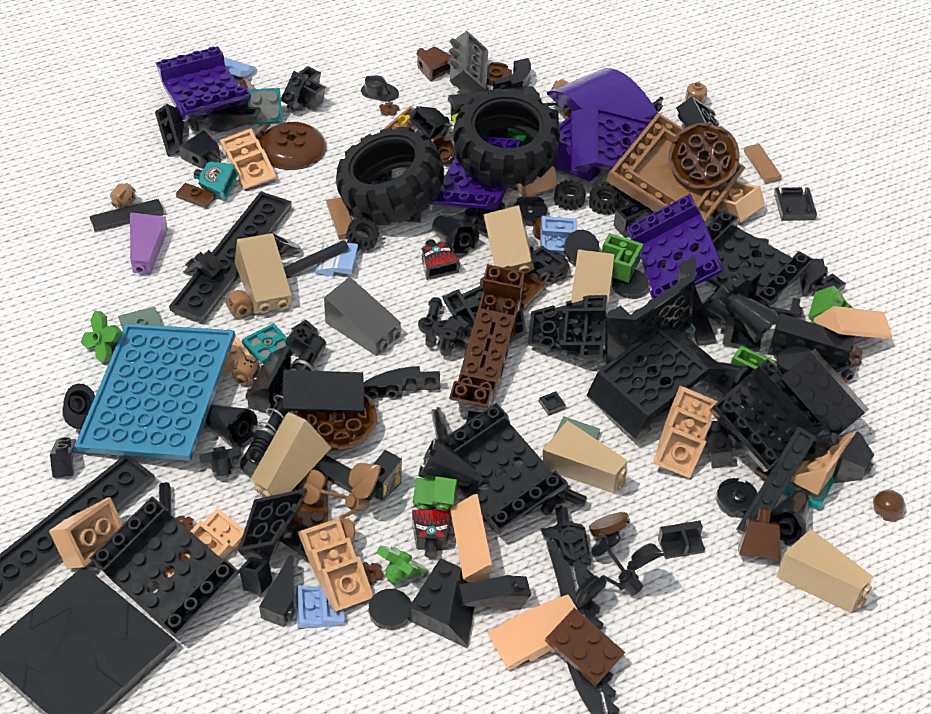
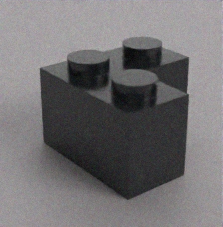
M306 66L299 72L307 77V81L297 101L314 110L323 103L326 87L319 84L321 72Z
M621 192L619 193L613 226L625 236L629 234L628 226L651 215L654 211L626 193Z
M718 420L712 421L705 436L711 467L732 466L731 449L742 447Z

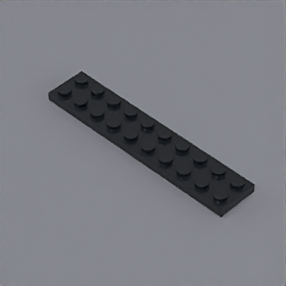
M260 191L212 251L224 266L211 279L199 268L169 305L170 311L203 323L239 276L235 266L237 239L264 235L266 231L263 227L273 232L292 207V201Z
M124 455L0 553V607L61 557L49 530L65 519L109 497L118 511L154 482L155 475L131 456Z

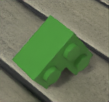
M611 233L608 234L603 243L602 253L615 254L612 270L613 278L629 283L641 260L642 243Z
M436 477L435 480L416 478L413 505L417 506L419 510H429V508L450 510L451 507L456 505L458 493L457 479Z

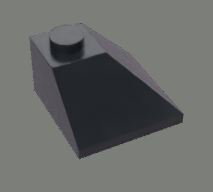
M858 431L838 459L832 476L835 478L834 483L862 480L864 475H869L874 467L872 463L874 453Z

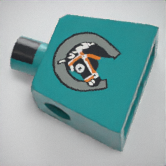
M208 162L204 170L196 169L194 171V179L199 180L198 183L202 189L215 193L216 197L226 201L239 172L234 164Z

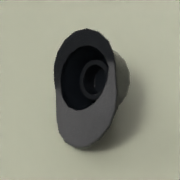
M380 75L366 76L365 84L361 88L362 95L380 101H393L399 96L398 89L393 85L387 84L385 78Z
M263 227V229L266 231L265 234L273 233L270 230ZM273 233L280 255L290 247L301 249L296 243Z
M77 383L69 387L65 394L62 416L65 422L74 429H82L95 398L94 391L89 386Z

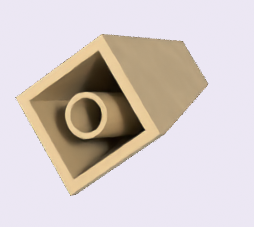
M519 205L484 214L494 265L499 267L509 265L510 269L524 271L525 273L534 270L526 225Z
M273 233L237 239L235 266L245 291L252 301L254 314L290 307L292 294Z
M578 250L571 296L572 303L583 300V297L587 295H607L609 302L615 254Z
M288 412L250 479L255 484L254 489L261 496L264 495L265 497L291 492L331 447L307 420Z
M568 420L543 448V462L552 472L556 470L561 476L613 494L618 488L621 489L627 481L628 460Z
M812 529L784 553L776 576L778 579L850 613L857 607L860 609L866 603V596L872 590L871 582L874 578Z

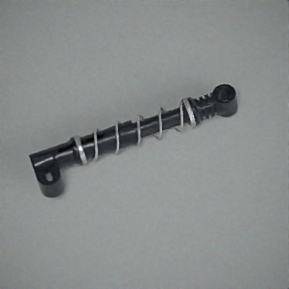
M295 326L286 338V345L290 346V349L300 356L292 362L291 369L289 370H302L305 364V371H316L315 367L327 346L325 339L305 326ZM283 382L281 383L282 388L280 392L273 397L277 403L275 409H266V413L270 418L267 423L259 422L260 428L255 429L252 436L253 441L240 460V468L246 474H254L287 412L283 411ZM268 410H273L271 415L268 413ZM264 423L266 425L265 427H261L260 424Z

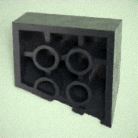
M692 96L676 107L679 113L677 116L684 123V128L696 123L719 125L718 120L714 117L716 115L715 111Z
M304 488L254 499L238 552L246 560L250 557L269 560L270 562L301 510L308 490Z
M442 558L439 559L409 606V621L468 648L475 606H462L458 586L469 582L463 579L460 566Z

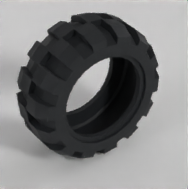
M501 88L489 90L486 95L480 93L471 98L468 105L465 104L456 117L453 130V150L456 159L464 171L472 178L477 176L480 183L489 186L499 184L501 188H513L515 184L526 186L533 183L537 176L541 178L552 167L558 154L560 127L556 116L548 105H543L540 98L533 94L525 95L522 93V90L510 88V91H501ZM511 128L525 133L533 141L517 148H500L487 143L480 136L493 129Z
M390 127L381 129L379 133L374 135L368 134L360 139L361 142L357 145H352L345 152V158L340 159L337 166V190L349 213L356 218L360 217L363 219L365 217L366 220L371 219L372 223L375 222L378 226L390 225L394 221L401 223L411 219L410 216L417 212L419 214L429 207L431 200H436L441 192V185H443L444 166L436 145L419 130L414 131L409 127H400L396 130ZM409 167L402 175L389 182L372 184L374 180L388 171Z

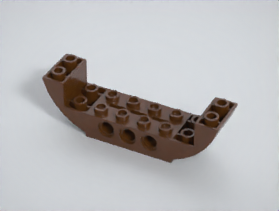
M487 264L483 277V294L458 381L453 382L449 396L450 400L484 408L492 406L499 390L516 327L524 283V271Z

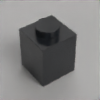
M250 557L239 568L244 591L262 594L273 582L269 560Z

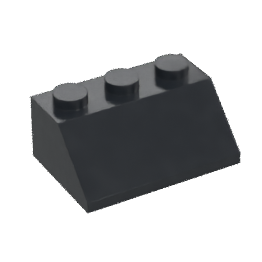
M286 345L270 353L266 361L262 362L261 371L255 375L251 389L249 388L246 392L245 398L248 401V409L266 413V409L274 408L276 402L273 397L278 395L282 388L284 370L291 369L290 346Z

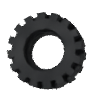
M573 180L559 182L555 187V204L559 205V208L563 207V210H578V207L581 208L585 202V187H583V184H579L578 181L573 182Z
M601 184V186L596 185L595 188L593 187L590 190V209L592 208L593 212L597 211V214L602 213V215H606V213L610 215L611 212L615 213L618 205L619 190L615 189L614 186L610 187L609 184L606 186L604 184Z
M360 217L357 220L353 219L347 228V243L358 244V251L359 249L362 251L367 249L369 251L377 243L380 234L379 227H376L377 224L375 222L372 223L371 219L366 220L365 217L363 219ZM357 231L365 232L369 237H362L357 234Z

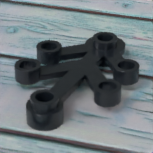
M431 317L419 319L418 327L422 333H425V345L427 347L436 346L437 338L433 335V332L439 335L440 339V331L442 330L440 327H444L448 320L435 321ZM468 328L465 335L466 337L471 336V331ZM457 339L455 345L465 350L466 353L468 343ZM440 349L441 355H443V356H450V355H451L452 350H451V351H444V350H441V349Z

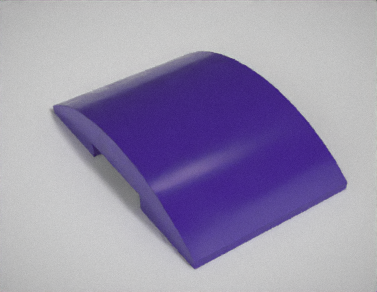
M613 68L600 69L547 91V95L562 108L566 109L569 107L573 111L598 106L645 119H651L658 114L644 91L626 74Z

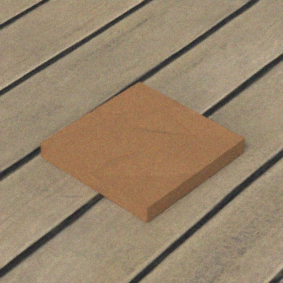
M658 113L612 168L606 181L654 212L691 194L706 223L739 179L745 167L739 163L733 176L716 188L695 189L683 184L676 178L670 168L669 150L675 136L684 128ZM701 156L699 159H701V160H707L708 157H707V156Z

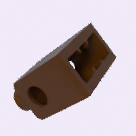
M432 47L428 50L418 49L416 53L418 69L429 81L450 72L451 65L448 64V60L452 55L437 47Z
M759 508L757 519H747L738 546L739 554L780 560V526L777 522L770 521L772 510Z

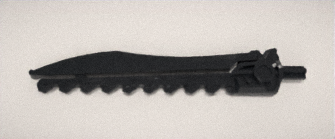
M559 505V508H555L557 524L548 528H542L541 534L547 540L546 547L551 558L560 596L569 595L580 612V608L576 603V591L570 566L574 568L578 588L583 582L594 576L587 569L591 565L592 560L590 559L586 529L582 524L570 521L567 507ZM591 599L583 606L584 615L597 628L602 630L604 623L595 617L599 614L601 607ZM567 662L573 683L590 714H604L599 688H602L607 713L619 714L620 709L611 702L616 696V691L608 685V682L612 681L613 674L609 671L595 687Z

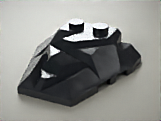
M483 284L463 294L457 289L442 296L449 312L459 321L467 323V328L472 332L483 294ZM521 301L512 342L527 335Z
M587 295L578 302L572 303L570 300L566 301V305L557 308L552 305L531 311L528 345L583 361H603L605 358V316L608 313L607 295Z

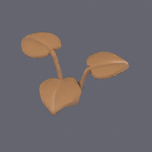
M368 463L356 464L350 471L349 484L353 489L352 493L348 496L323 490L326 479L317 470H310L299 482V490L304 488L308 490L304 500L306 504L317 503L321 493L345 499V504L351 511L339 516V520L345 537H349L353 544L355 525L346 517L357 514L358 510L365 511L369 507L370 500L365 498L373 491L381 466Z

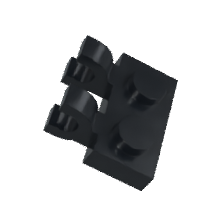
M542 245L531 253L534 270L529 271L527 274L531 275L536 267L539 266L540 269L536 271V274L540 277L537 279L545 283L550 275L555 278L565 271L567 263Z

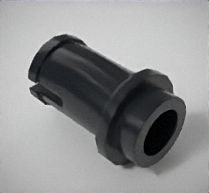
M433 297L428 302L429 310L426 317L431 316L436 321L439 318V312L443 307V303L440 298Z

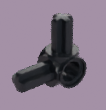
M466 209L463 221L475 224L477 230L488 234L483 218L484 214L491 213V211Z
M568 485L544 502L540 510L546 516L551 515L557 504L565 503L566 501L583 507L587 502V496L571 490V486Z

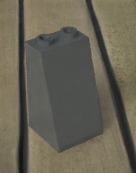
M348 277L324 297L325 323L375 356L381 351L386 350L389 344L400 337L401 322L351 277Z

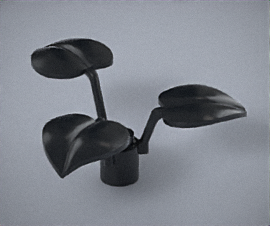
M618 531L599 539L593 545L591 554L594 557H599L606 551L609 553L622 571L618 576L619 583L605 575L590 577L577 590V606L582 610L589 600L605 588L607 582L617 586L620 590L625 589L630 596L636 595L642 590L643 584L635 570L665 554L655 544H645L632 554L631 561L628 562L627 570H625L611 551V548L620 542V532Z

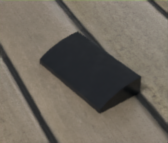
M284 370L283 411L363 413V372Z

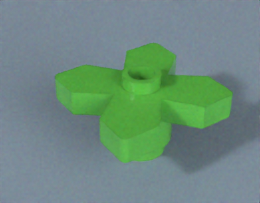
M94 311L90 319L93 332L84 333L81 344L87 349L95 348L96 358L101 363H109L112 356L111 346H115L118 343L122 330L116 325L108 326L107 316L102 311Z
M380 545L376 552L384 559L390 561L385 569L386 573L384 576L395 584H400L401 581H404L407 574L425 577L429 571L420 563L412 560L410 554L396 547L388 548Z

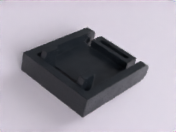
M782 187L781 193L779 188L774 189L781 221L816 220L817 212L809 187H805L804 194L802 187Z

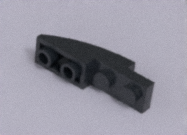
M420 366L390 370L364 381V393L373 399L402 397V391L440 390V371L420 372Z

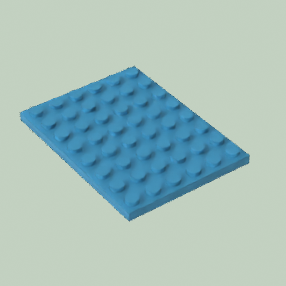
M125 324L75 443V450L87 453L191 461L236 336L235 331Z

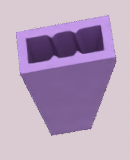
M139 213L130 214V261L133 273L151 275L168 231L165 216Z

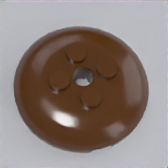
M302 122L277 124L268 129L259 141L271 166L282 170L307 168L309 164L320 161L326 151V141L322 133L315 127Z
M696 123L684 128L675 136L669 150V164L673 174L680 182L695 189H712L727 182L735 173L740 158L739 147L733 135L725 128L711 125L710 123ZM701 156H707V157H708L707 160H701V159H699V158H700Z
M365 393L363 413L297 412V416L307 420L331 447L330 451H343L359 446L371 436L377 424L375 404Z

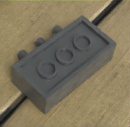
M465 31L456 39L452 38L449 41L452 45V48L448 51L452 55L448 60V64L451 65L449 81L453 86L460 89L463 94L482 92L486 90L488 49L472 34Z

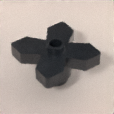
M225 446L213 448V452L199 454L200 463L211 462L212 472H215V477L232 474L231 469H233L231 458L239 457L242 454L240 447L225 449Z

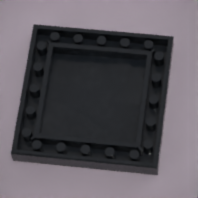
M81 567L0 635V678L41 714H105L177 647L174 638L88 568Z

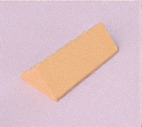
M833 306L815 317L813 321L843 335L892 338L885 313L882 311Z
M855 432L839 435L838 444L833 445L822 457L803 461L797 468L791 482L818 495L833 476L838 459L855 435Z
M474 494L450 508L463 579L469 583L489 579L492 567L478 494Z

